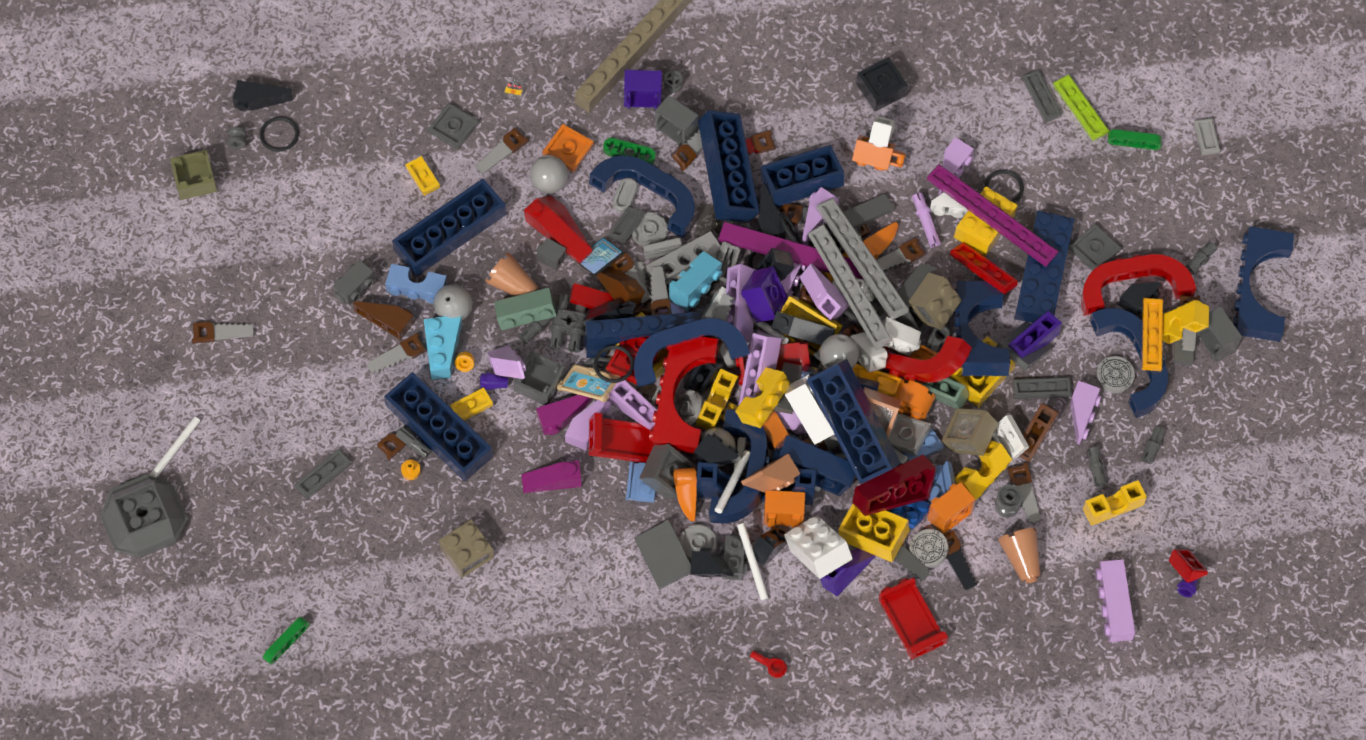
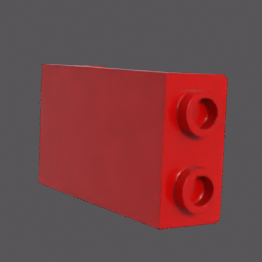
M807 341L781 343L776 370L782 371L784 362L811 366ZM748 356L735 359L736 366L741 369V374H738L739 386L743 384Z
M595 412L589 419L588 455L646 463L653 449L652 441L649 440L650 430L640 423L602 418V413Z
M914 577L911 579L905 578L898 585L892 588L888 586L881 590L878 601L911 660L947 644L948 636L945 631L940 630L916 587Z

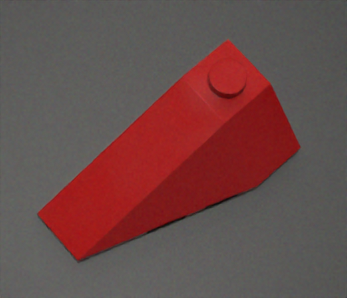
M553 196L536 198L524 209L526 222L546 238L565 247L567 254L579 264L593 252L567 208Z

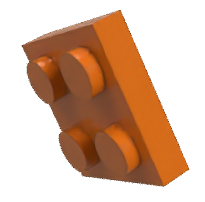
M562 124L542 153L544 156L553 155L560 158L566 164L568 170L575 172L594 146V141Z

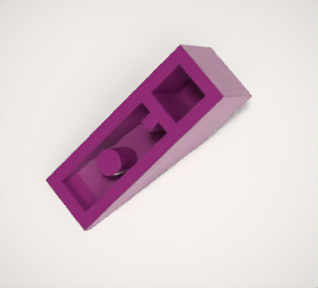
M576 395L536 408V415L543 435L559 433L574 417L593 402L592 398Z
M579 460L560 462L521 474L523 493L581 487Z

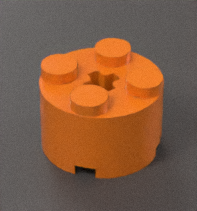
M901 380L897 392L893 396L901 400L898 414H903L904 412L910 415L911 418L925 419L936 398L935 394L933 393L931 396L928 393L929 389L917 382L909 380L908 383H904L905 380Z

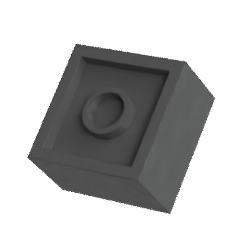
M668 95L655 110L656 131L662 132L675 141L677 146L682 145L687 140H690L694 133L698 132V115Z
M1221 306L1209 312V327L1196 332V337L1202 340L1211 353L1210 357L1215 359L1216 362L1235 353L1242 337Z
M531 351L524 362L526 371L523 373L525 378H515L513 382L514 392L543 405H548L557 392L558 383L560 380L563 381L566 376L565 366Z
M669 444L654 445L639 479L663 498H677L674 469L694 468L695 464Z

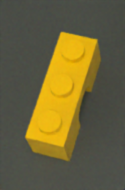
M1192 300L1188 304L1179 306L1170 312H1165L1163 314L1162 342L1171 344L1182 339L1183 328L1195 333L1208 328L1209 306L1201 303V301Z
M767 367L756 381L762 394L755 398L745 396L735 411L742 423L761 428L790 385L784 372Z
M720 369L709 397L704 402L697 417L695 426L704 430L717 426L736 386L738 376Z
M990 441L984 456L978 455L981 459L979 471L964 467L955 477V484L957 485L961 482L976 500L982 496L986 488L995 481V478L1012 461V458L1001 443Z
M1139 480L1122 486L1112 496L1105 498L1104 494L1086 500L1083 511L1090 525L1093 526L1144 506L1147 496Z

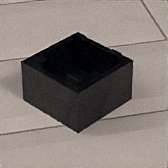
M889 57L857 73L856 85L874 111L882 109L907 95L908 84Z

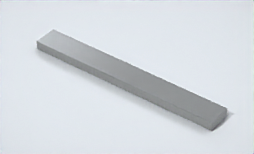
M832 198L818 204L817 211L891 320L908 313L909 308L836 201Z
M823 224L809 232L808 236L874 348L878 350L893 341L825 225Z

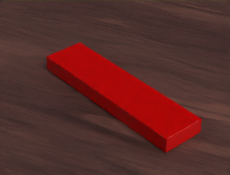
M963 242L950 250V256L1003 294L1018 285V281L966 243Z

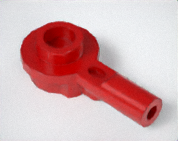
M754 650L750 654L752 659L767 667L770 676L781 678L786 674L787 665L782 659H768Z

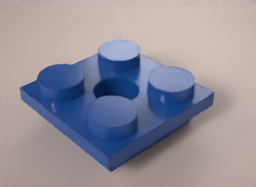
M919 501L886 511L909 520V528L913 529L928 515L930 505L926 501Z

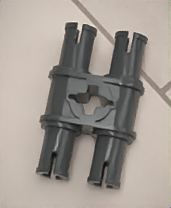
M559 294L555 309L556 317H553L552 326H550L552 335L549 348L554 350L556 343V350H560L563 335L565 334L571 336L568 351L573 353L575 345V353H579L582 338L585 336L583 319L586 315L587 307L576 304L575 312L567 311L570 296L565 294L563 301V294Z

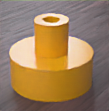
M460 352L456 356V368L462 372L472 370L475 363L474 356L469 352Z
M406 460L403 462L401 473L405 479L414 480L419 477L421 469L417 461Z

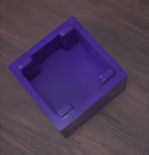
M625 70L624 107L657 109L661 104L662 71Z
M774 267L753 271L741 290V295L746 300L751 311L750 314L756 323L773 320L776 312L782 310L788 299Z

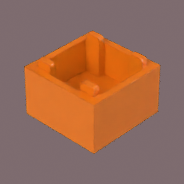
M961 482L957 485L955 483L952 484L948 492L940 498L935 497L931 500L932 504H930L927 519L943 535L972 514L976 499Z
M766 490L763 525H767L768 528H774L775 525L791 526V529L801 525L804 519L805 492Z

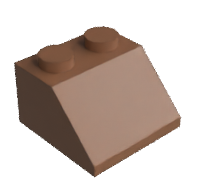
M786 454L765 465L741 481L744 486L765 493L766 490L779 491L794 483V478L800 472L789 454Z

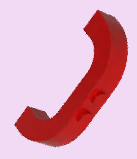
M1151 254L1144 256L1135 255L1127 259L1117 258L1114 261L1098 266L1088 275L1081 294V307L1084 316L1102 310L1104 308V301L1101 290L1104 286L1113 282L1158 276L1168 281L1171 285L1175 299H1180V295L1194 296L1196 285L1189 270L1172 257Z
M947 336L942 349L937 355L928 360H918L889 353V347L883 346L887 351L888 357L886 359V367L881 370L897 378L904 377L908 381H941L950 377L964 364L972 347L963 339Z

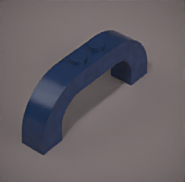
M632 156L608 158L592 170L589 185L603 193L614 182L625 178H632L640 185L670 201L676 211L669 218L667 229L681 238H684L689 232L694 216V199L689 189L671 174H667L658 169L657 166Z
M1115 308L1102 309L1091 313L1089 321L1097 337L1110 332L1126 335L1132 341L1142 362L1143 321L1128 311ZM1163 353L1162 370H1146L1150 385L1146 389L1130 395L1128 403L1136 418L1152 412L1163 399L1168 384V371Z
M695 318L685 320L683 325L677 326L676 323L665 326L666 330L659 331L646 339L636 354L634 374L638 387L657 382L653 370V360L661 349L708 335L718 337L726 344L731 360L748 356L750 352L744 336L732 324L716 318H705L695 321Z
M726 409L724 430L732 436L746 438L751 444L747 478L771 462V456H768L769 449L763 427L758 428L742 423L735 412L736 410ZM744 486L740 493L728 499L722 513L715 511L720 498L712 497L709 510L710 522L726 524L745 518L757 507L763 492Z

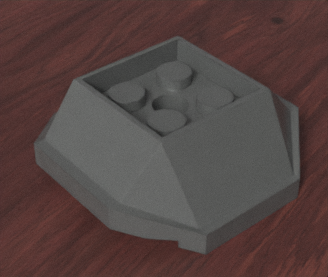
M148 474L110 489L100 515L115 552L136 558H142L177 543L189 522L174 486ZM147 512L146 516L139 517L140 513Z

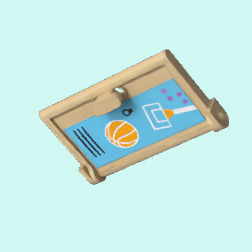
M574 364L563 381L560 380L557 390L590 397L605 403L617 383H609L597 376L594 368ZM600 371V373L607 378H620L619 375Z

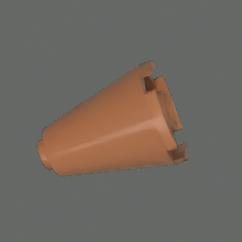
M509 252L505 254L508 257L506 259L501 258L489 274L491 279L485 280L487 284L512 296L534 292L538 289L535 282Z
M1026 528L1015 531L1014 534L1009 536L1007 534L998 539L999 544L1020 580L1026 581V584L1038 581L1040 564L1036 528Z

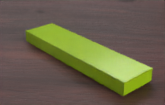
M1070 75L1053 82L1054 88L1092 141L1108 134V128Z

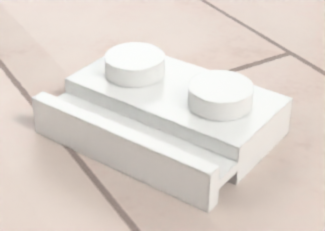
M1006 415L998 422L992 437L995 442L1003 445L1012 458L1011 462H1013L1029 446L1012 415Z

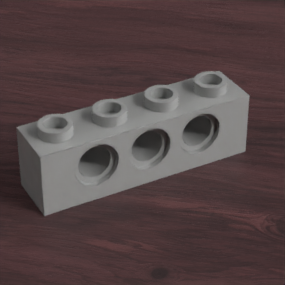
M710 231L646 265V275L650 279L652 277L650 275V272H652L650 268L661 266L667 289L672 281H677L681 278L679 274L683 270L686 272L691 267L689 265L699 256L698 253L705 251L717 260L721 246ZM687 261L689 264H682L681 262ZM666 270H672L673 272H672V273H666L665 271H666Z

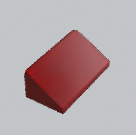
M1173 549L1169 563L1187 583L1208 574L1206 568L1190 550Z

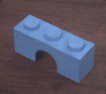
M391 264L385 283L386 291L392 295L398 296L401 294L413 300L418 298L424 299L428 303L433 304L434 296L438 290L447 285V276L428 272L423 282L414 283L410 281V267Z

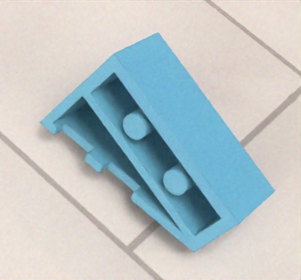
M705 251L690 263L689 266L691 267L686 272L683 270L679 274L681 278L677 282L672 281L669 284V300L686 312L691 307L695 308L701 295H705L710 290L711 283L714 280L717 281L722 275V263Z
M443 316L424 319L432 380L451 378L463 324L461 316L456 318Z

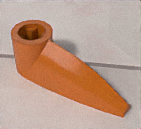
M897 222L888 225L863 241L875 260L894 239L898 229Z
M695 468L674 469V483L681 509L689 521H695L696 470Z

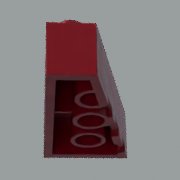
M922 454L856 486L852 503L864 516L929 499L936 467Z

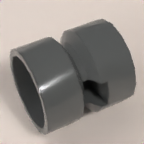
M1004 485L997 493L995 509L1002 517H1013L1020 509L1023 495L1017 486Z

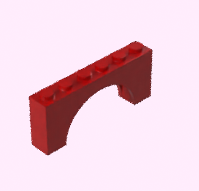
M699 337L666 347L669 352L668 357H664L663 361L665 373L664 375L661 374L660 377L662 389L661 393H657L656 404L659 405L658 410L653 413L654 429H651L649 434V440L652 441L653 446L669 444L677 451L694 453L702 437L701 429L688 425L680 418L675 409L674 398L678 384L690 370L702 364H716L719 342L715 338Z

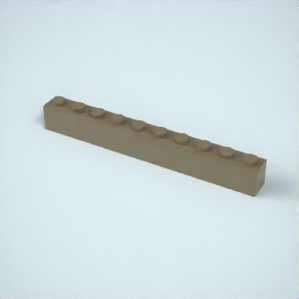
M660 0L575 92V103L590 113L625 75V70L631 69L693 0Z

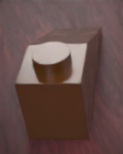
M611 267L601 268L594 273L614 300L621 298L623 303L633 301L636 304V309L639 307L645 291L635 278Z
M360 301L353 303L354 312L402 340L414 324L413 314L406 308L402 309L395 305Z
M1041 403L1023 434L1029 448L1019 456L1020 458L1029 463L1031 462L1060 416V411L1046 403Z

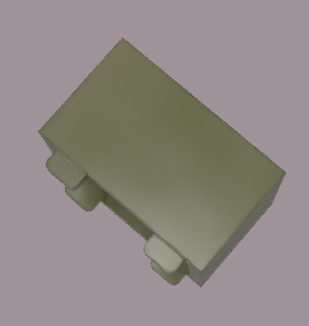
M207 150L170 158L180 200L217 192Z

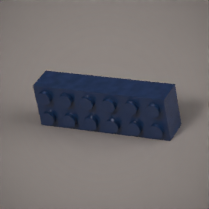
M708 110L698 120L716 220L749 223L759 213L741 114Z
M482 178L393 239V250L417 277L507 215L506 204Z
M1037 211L1033 233L1056 249L1058 254L1047 267L1028 254L1014 319L1034 323L1047 311L1055 315L1074 218Z
M847 358L806 379L860 484L892 470L901 463Z
M413 372L384 396L386 407L431 448L464 482L493 458L492 447Z

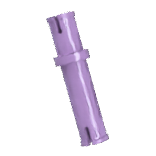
M918 193V197L917 194H914L912 200L917 210L916 215L920 218L929 247L933 248V244L939 246L941 241L937 235L930 216L931 210L926 205L923 193Z

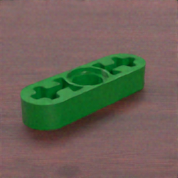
M1114 129L1108 132L1107 142L1117 146L1158 150L1161 148L1162 137L1157 134Z
M608 138L603 143V151L607 156H628L624 151L626 149H633L634 154L631 155L632 157L637 158L638 151H640L639 159L651 165L655 162V151L652 148L615 138ZM611 144H613L614 148H612V150H609V147L611 146ZM650 154V157H648L647 160L644 159V156Z
M302 616L297 618L266 650L263 659L270 665L274 664L308 629L310 623Z

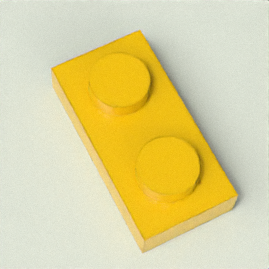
M422 156L405 164L407 171L423 196L440 188L439 182Z
M484 387L450 404V408L464 421L493 406V402Z

